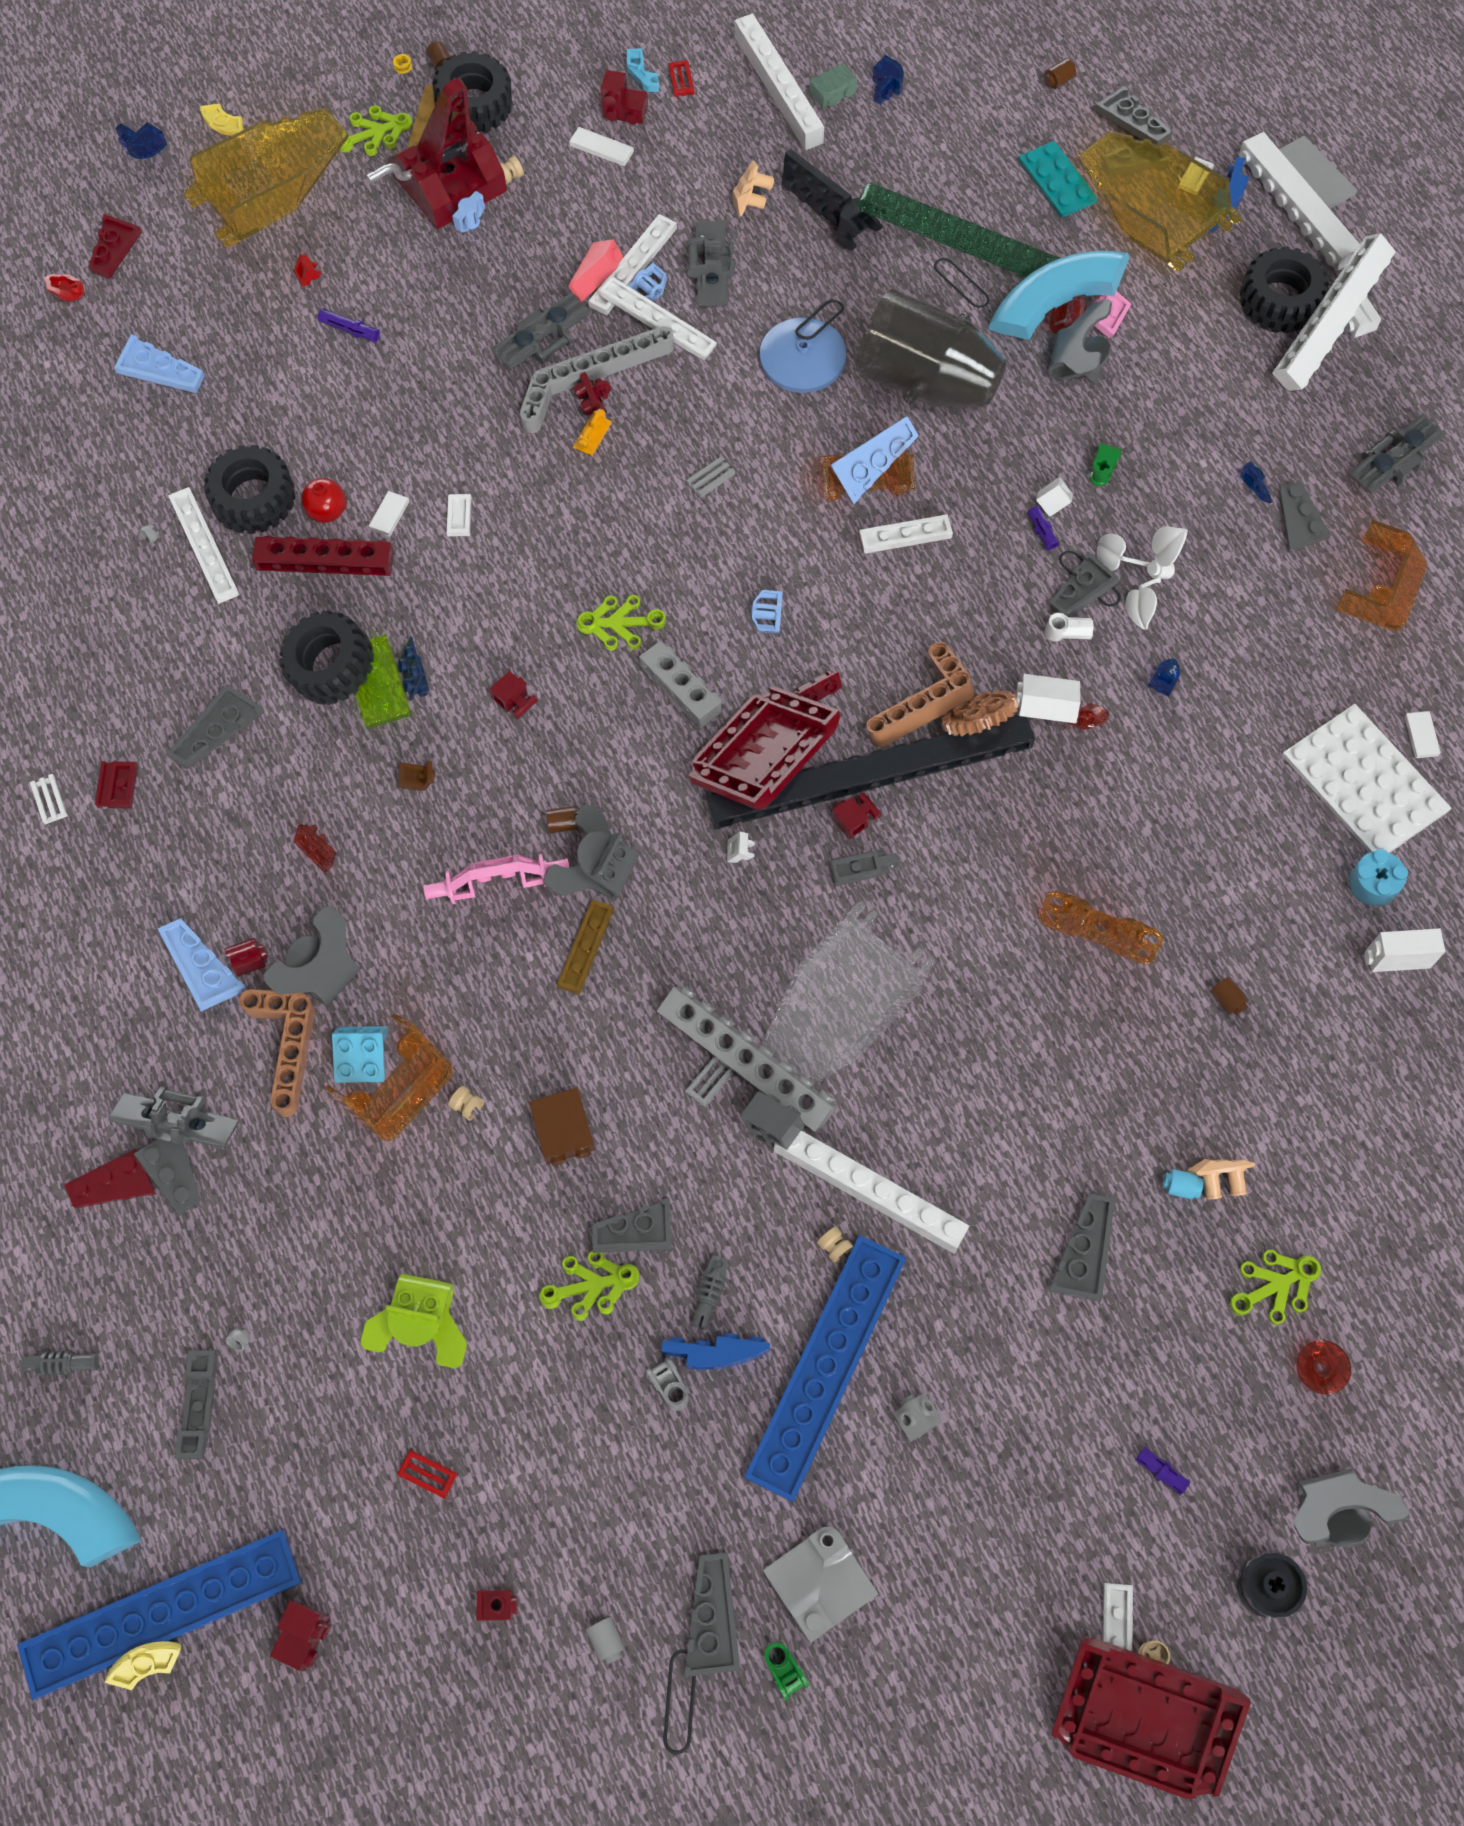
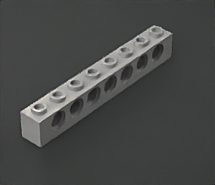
M683 986V988H672L657 1010L658 1013L763 1093L774 1095L780 1100V1104L785 1107L791 1105L801 1113L800 1117L803 1123L814 1132L822 1130L838 1107L833 1102V1096L824 1090L819 1092L813 1087L814 1082L806 1076L801 1075L799 1077L793 1072L794 1067L784 1060L778 1061L773 1057L774 1052L764 1045L760 1047L754 1043L753 1040L755 1038L744 1030L740 1032L733 1027L735 1023L724 1015L722 1017L714 1012L715 1008L704 1000L700 1002L696 999V993L686 986ZM689 1005L694 1010L691 1018H688L686 1015V1008ZM707 1020H711L713 1023V1030L710 1033L705 1030ZM728 1034L733 1039V1044L730 1048L726 1047L724 1039ZM747 1049L753 1055L750 1063H747L744 1059V1052ZM767 1064L773 1070L770 1078H767L763 1072ZM786 1079L790 1080L793 1085L790 1093H787L783 1088V1083ZM806 1094L810 1095L813 1100L810 1108L805 1107L803 1104V1098Z

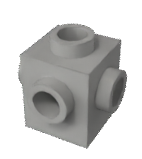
M925 1393L916 1398L913 1394L906 1397L900 1402L901 1408L893 1413L910 1442L923 1436L943 1422L936 1412L933 1403Z

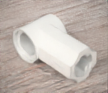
M1054 613L1049 618L1044 633L1047 639L1055 642L1063 638L1091 639L1094 628L1093 620L1091 618H1071L1063 613Z

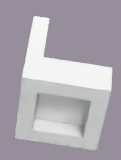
M1061 477L1038 491L1036 500L1047 515L1052 516L1072 502L1073 493Z

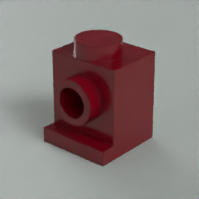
M512 1590L477 1591V1621L513 1620V1614H518V1596H513ZM495 1600H500L502 1603L498 1611H494L492 1608V1603Z

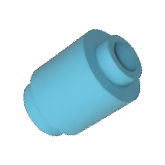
M1172 1169L1170 1173L1165 1174L1163 1188L1167 1189V1194L1191 1200L1193 1198L1199 1199L1204 1180L1196 1174Z

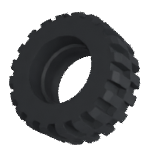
M472 51V53L461 52L457 56L454 54L449 57V60L445 59L435 71L432 81L435 105L443 87L451 80L461 78L467 89H479L487 92L481 96L468 97L470 120L477 127V132H489L491 127L496 129L501 125V121L505 122L512 109V90L510 75L503 64H500L494 57L490 58L488 54L483 53L482 55L476 51ZM453 111L449 114L448 125L451 123Z
M1276 247L1270 249L1269 252L1266 250L1260 253L1259 256L1251 261L1240 289V303L1244 307L1243 311L1247 316L1251 315L1250 320L1255 324L1259 322L1261 328L1267 329L1269 327L1273 329L1272 332L1278 333L1280 330L1288 333L1292 332L1293 328L1296 331L1303 329L1327 294L1329 279L1326 277L1327 272L1325 268H1321V262L1318 259L1314 260L1312 254L1308 252L1303 253L1301 252L1302 249L1298 248L1293 250L1290 247H1282V249ZM1268 284H1288L1295 288L1300 295H1281L1272 290Z
M241 445L238 446V449L232 450L231 448L227 450L223 456L220 454L215 459L216 463H211L209 466V473H206L204 478V492L217 520L223 523L226 528L232 530L234 527L235 532L239 533L247 530L248 534H256V530L260 529L261 532L268 531L267 527L279 525V520L281 518L285 520L289 515L287 510H292L294 506L293 500L296 498L295 486L284 460H281V457L276 452H271L266 447L260 449L258 445H250V447ZM264 480L268 482L265 489L254 497L241 499L232 496L234 490L246 481Z
M324 610L321 614L314 612L308 618H301L298 625H293L289 629L291 631L288 636L285 635L283 639L284 647L280 648L279 655L282 658L279 659V664L284 678L306 699L319 704H325L326 701L329 704L337 703L338 699L342 701L348 699V695L357 693L359 691L358 687L366 683L368 680L367 674H371L373 666L370 663L374 661L371 641L351 618L344 616L341 612L334 611L332 613L330 610ZM333 644H341L340 652L330 666L320 671H313L315 659L323 649Z

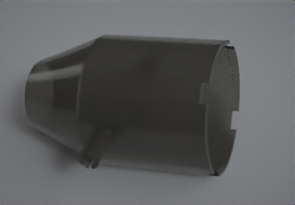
M891 289L882 297L870 318L874 322L869 334L864 333L856 360V371L866 378L903 393V400L906 403L912 398L909 402L910 405L919 400L933 407H987L1000 386L1007 361L971 323L972 320L969 315L963 319L965 313L960 314L958 317Z

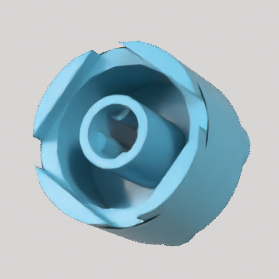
M1378 849L1362 857L1350 875L1351 890L1355 897L1364 904L1386 905L1393 901L1404 887L1408 870L1396 856L1388 853L1386 850Z

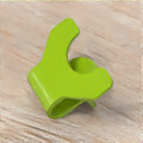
M402 1273L397 1281L391 1306L386 1305L385 1310L365 1323L361 1337V1346L366 1350L383 1352L392 1337L406 1346H420L433 1339L437 1348V1364L458 1368L463 1363L467 1342L449 1313L454 1294V1284Z

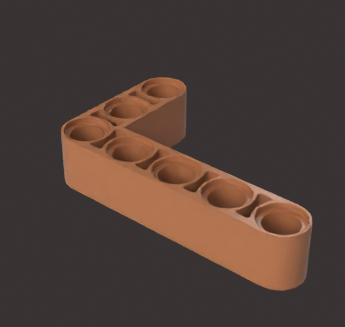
M934 643L928 650L933 669L941 679L940 681L868 720L866 727L874 746H886L973 698L975 692L970 675L946 643Z
M246 990L240 995L239 1004L248 1016L285 1020L271 1104L279 1115L290 1117L296 1113L299 1106L315 1007L310 998L302 993L278 994L267 990ZM258 1000L254 1007H248L250 1002ZM283 1002L279 1009H272L276 1003ZM307 1004L305 1010L297 1011L300 1005ZM303 1028L300 1034L293 1035L295 1029ZM299 1051L296 1058L288 1059L292 1052ZM287 1076H295L292 1082L284 1083ZM290 1099L288 1106L280 1108V1103L283 1100Z

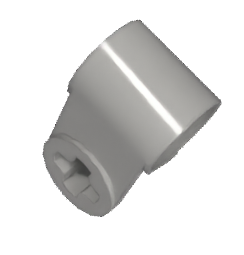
M669 1356L665 1358V1362L652 1370L649 1368L645 1370L654 1387L659 1391L670 1409L679 1411L687 1406L689 1402L687 1389ZM673 1391H681L684 1394L680 1402L673 1403L669 1400V1396Z

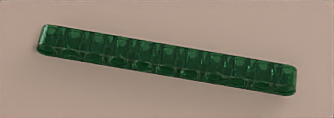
M873 183L865 184L857 202L858 208L866 214L1024 277H1027L1044 265L1060 259L1057 256Z

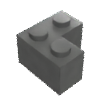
M758 1091L740 1116L751 1135L772 1149L776 1143L788 1150L805 1126L800 1117L801 1113L791 1105L785 1107L780 1104V1100L774 1095L768 1094L766 1096Z

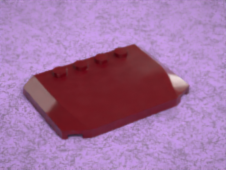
M772 686L769 688V693L763 696L756 694L750 697L697 753L693 759V771L689 774L690 782L756 810L765 809L836 731L841 717L840 712L833 707Z
M1082 1638L1051 1732L1055 1739L1058 1738L1068 1748V1752L1074 1758L1185 1799H1196L1197 1795L1212 1794L1213 1797L1220 1796L1251 1701L1249 1697L1233 1687L1096 1638Z

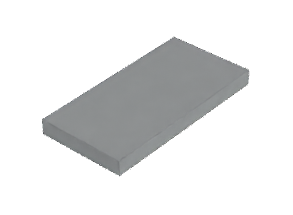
M1305 136L1279 149L1329 209L1356 195L1358 190Z

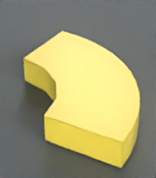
M220 104L200 106L203 119L213 130L229 136H244L242 116L227 114L222 110Z
M168 1641L152 1642L128 1651L112 1665L105 1677V1683L132 1690L138 1681L148 1675L158 1672L170 1673L181 1650V1644Z

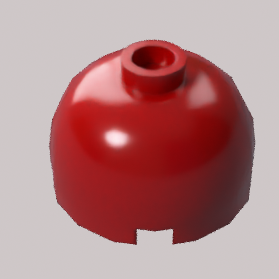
M317 478L305 486L301 494V504L308 518L319 523H329L338 519L346 509L347 498L338 483L328 478Z

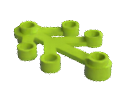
M377 105L371 106L369 114L372 120L380 119L388 122L381 124L363 119L360 113L354 112L350 115L351 125L367 128L368 130L351 136L340 134L336 140L337 147L341 152H349L353 149L355 143L372 138L371 141L366 142L364 145L365 153L368 156L377 154V148L382 139L387 149H393L397 146L400 134L403 131L409 130L412 126V117L407 113L392 115L382 112L381 108ZM393 130L391 134L385 136L386 132Z
M631 595L627 598V602L609 618H601L608 610H615L618 606L616 597L607 596L604 599V603L593 613L583 612L580 614L576 624L581 633H593L606 645L605 648L607 650H615L618 647V640L615 636H609L601 628L612 629L627 642L630 649L636 650L641 646L640 637L633 635L624 627L649 626L654 630H659L665 626L666 617L665 613L659 609L651 610L645 617H625L631 610L638 609L641 604L638 596ZM636 600L637 604L631 605L629 602ZM608 601L615 602L612 606L607 605ZM659 619L661 622L653 623V620ZM587 621L592 622L591 625H584V623ZM632 640L638 641L636 645L630 644ZM614 641L615 644L613 646H609L607 642Z
M1267 1250L1263 1253V1263L1267 1266H1274L1276 1264L1293 1271L1283 1275L1257 1267L1249 1261L1244 1262L1240 1266V1273L1243 1277L1252 1278L1253 1276L1271 1283L1248 1295L1238 1293L1233 1296L1229 1303L1231 1311L1235 1315L1244 1316L1252 1310L1253 1304L1276 1293L1273 1310L1268 1314V1319L1273 1325H1280L1286 1319L1284 1310L1290 1285L1299 1280L1297 1295L1291 1301V1308L1296 1313H1303L1308 1308L1307 1296L1310 1282L1317 1280L1321 1274V1266L1315 1258L1302 1256L1295 1260L1279 1255L1274 1250ZM1266 1255H1274L1275 1261L1269 1262L1266 1259ZM1303 1265L1311 1267L1312 1271L1310 1274H1306L1303 1271ZM1244 1266L1252 1267L1253 1273L1246 1274ZM1296 1300L1303 1302V1309L1296 1308ZM1236 1301H1242L1245 1308L1239 1310L1236 1307ZM1274 1312H1278L1281 1315V1321L1278 1322L1273 1319L1272 1315Z
M591 1251L588 1254L590 1266L593 1268L600 1267L611 1274L601 1277L579 1265L575 1257L568 1256L562 1262L564 1271L567 1274H574L585 1281L560 1288L553 1285L545 1286L540 1291L539 1298L543 1307L554 1309L560 1305L562 1298L587 1293L584 1299L574 1304L571 1309L574 1319L583 1321L588 1317L589 1309L604 1288L613 1286L608 1296L601 1297L597 1302L600 1313L607 1315L614 1310V1304L623 1291L631 1290L639 1283V1270L631 1264L618 1266L605 1259L603 1253H593ZM598 1255L601 1258L600 1260L594 1262L592 1261V1257ZM568 1262L575 1263L572 1268L566 1267ZM625 1273L631 1274L629 1278L622 1277ZM548 1292L554 1293L551 1297H546L545 1295ZM603 1303H610V1306L607 1308L601 1307ZM578 1309H584L582 1314H576Z

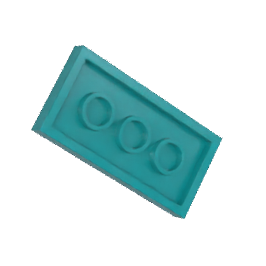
M1055 141L1019 156L1018 161L1061 218L1097 203L1098 197Z

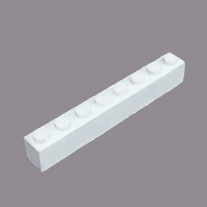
M754 14L736 19L735 39L804 150L823 144L824 126Z
M1264 132L1243 141L1239 157L1245 158L1244 164H1247L1251 169L1252 175L1255 178H1259L1266 192H1270L1275 197L1277 205L1283 207L1288 213L1289 219L1293 222L1295 221L1300 227L1301 233L1304 236H1308L1313 243L1314 249L1324 255L1326 263L1329 266H1333L1336 271L1344 268L1359 247L1358 241Z
M1381 233L1366 236L1273 371L1272 374L1287 390H1301L1307 386L1310 377L1320 367L1321 361L1330 352L1336 339L1343 333L1348 321L1354 317L1361 302L1367 298V293L1377 283L1384 268L1390 264L1391 258L1396 251Z
M803 1131L798 1134L788 1150L776 1143L774 1144V1152L953 1254L957 1251L969 1228V1225Z

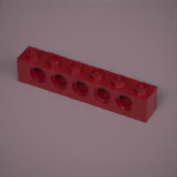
M264 536L255 537L252 562L256 571L391 576L394 551L391 542L384 540L364 541L361 539L341 540L338 538L318 539L315 537L306 539L292 536L286 538Z

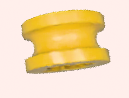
M399 54L394 57L393 65L397 73L405 74L412 69L411 59L408 55Z

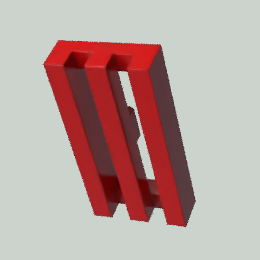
M688 60L668 63L674 97H678V95L686 96V94L694 95ZM682 66H685L689 88H685ZM674 67H677L681 89H677Z
M409 1450L397 1475L446 1499L458 1473ZM412 1458H415L447 1474L449 1478L446 1481L410 1463ZM407 1467L443 1485V1490L441 1491L405 1473Z

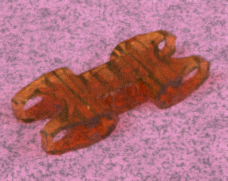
M1058 891L1048 892L1038 917L1045 926L1072 937L1081 936L1109 947L1113 953L1141 964L1153 963L1156 953L1160 950L1164 937L1158 930L1143 922L1128 917L1118 919L1091 908L1089 902L1084 899ZM1059 898L1063 902V906L1050 904L1049 900ZM1045 912L1056 916L1058 919L1055 921L1047 920ZM1095 925H1102L1106 930L1099 931ZM1149 934L1153 935L1157 939V944L1154 945L1143 937ZM1137 950L1151 952V956L1143 958L1138 954Z

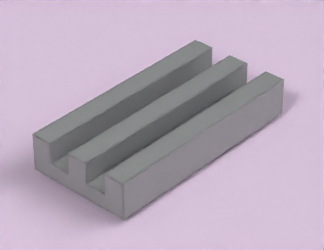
M719 457L687 479L686 482L702 498L734 476L735 470L733 468L730 469V465L727 462L725 463L722 457ZM726 470V473H724L723 475L709 483L707 486L699 490L700 487H702L703 485H705L706 483H708L709 481H711L716 476H718Z
M714 1055L685 1090V1093L705 1108L735 1071ZM717 1061L721 1063L698 1093L694 1092L693 1090ZM726 1067L728 1069L726 1073L721 1077L717 1084L703 1099L701 1096L705 1093V1091L710 1087V1085L715 1081V1079Z

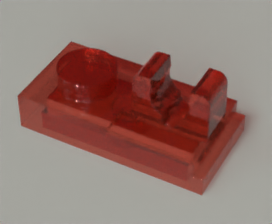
M307 824L298 825L293 842L324 873L329 871L333 867L337 853L325 842L326 835L321 834L318 836L316 834L318 828L316 825L310 827Z

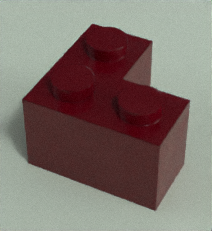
M606 70L600 88L603 118H607L610 121H626L629 124H643L648 109V93L628 89L626 73Z
M290 1601L277 1626V1629L282 1630L270 1657L298 1671H305L307 1667L311 1668L318 1656V1651L315 1649L320 1639L324 1641L331 1629V1624L328 1623L331 1617L303 1603Z

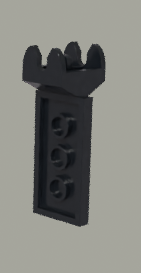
M790 149L785 152L782 185L787 191H791L798 196L800 201L811 206L817 214L824 216L831 225L838 227L837 242L848 250H854L857 248V245L853 238L868 227L874 231H880L883 228L880 221L874 216V214L876 216L885 215L884 208L877 200L870 195L852 198L850 193L795 151Z

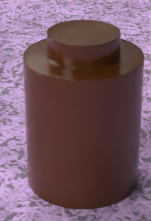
M440 41L433 42L427 47L426 54L436 71L445 59L449 60L450 54L444 43Z
M1065 58L1047 69L1044 73L1046 86L1056 89L1076 76L1074 63L1069 58Z
M575 806L546 810L549 833L578 830L575 817L579 810H575Z
M1230 976L1223 979L1210 991L1229 1015L1234 1013L1238 1016L1248 1008L1246 1003L1249 999Z

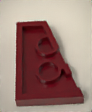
M103 214L102 229H99V240L97 245L94 246L89 268L92 273L110 279L142 231L139 226Z
M134 1149L64 1184L73 1207L82 1208L146 1195H156L157 1193L149 1176L134 1158V1153L137 1150Z

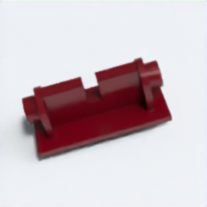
M827 670L824 674L813 679V684L809 681L800 687H796V691L793 693L818 702L842 688L839 672Z

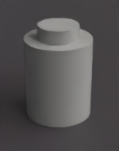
M611 1617L586 1629L600 1662L606 1660L607 1665L623 1657L621 1652L625 1650V1647Z

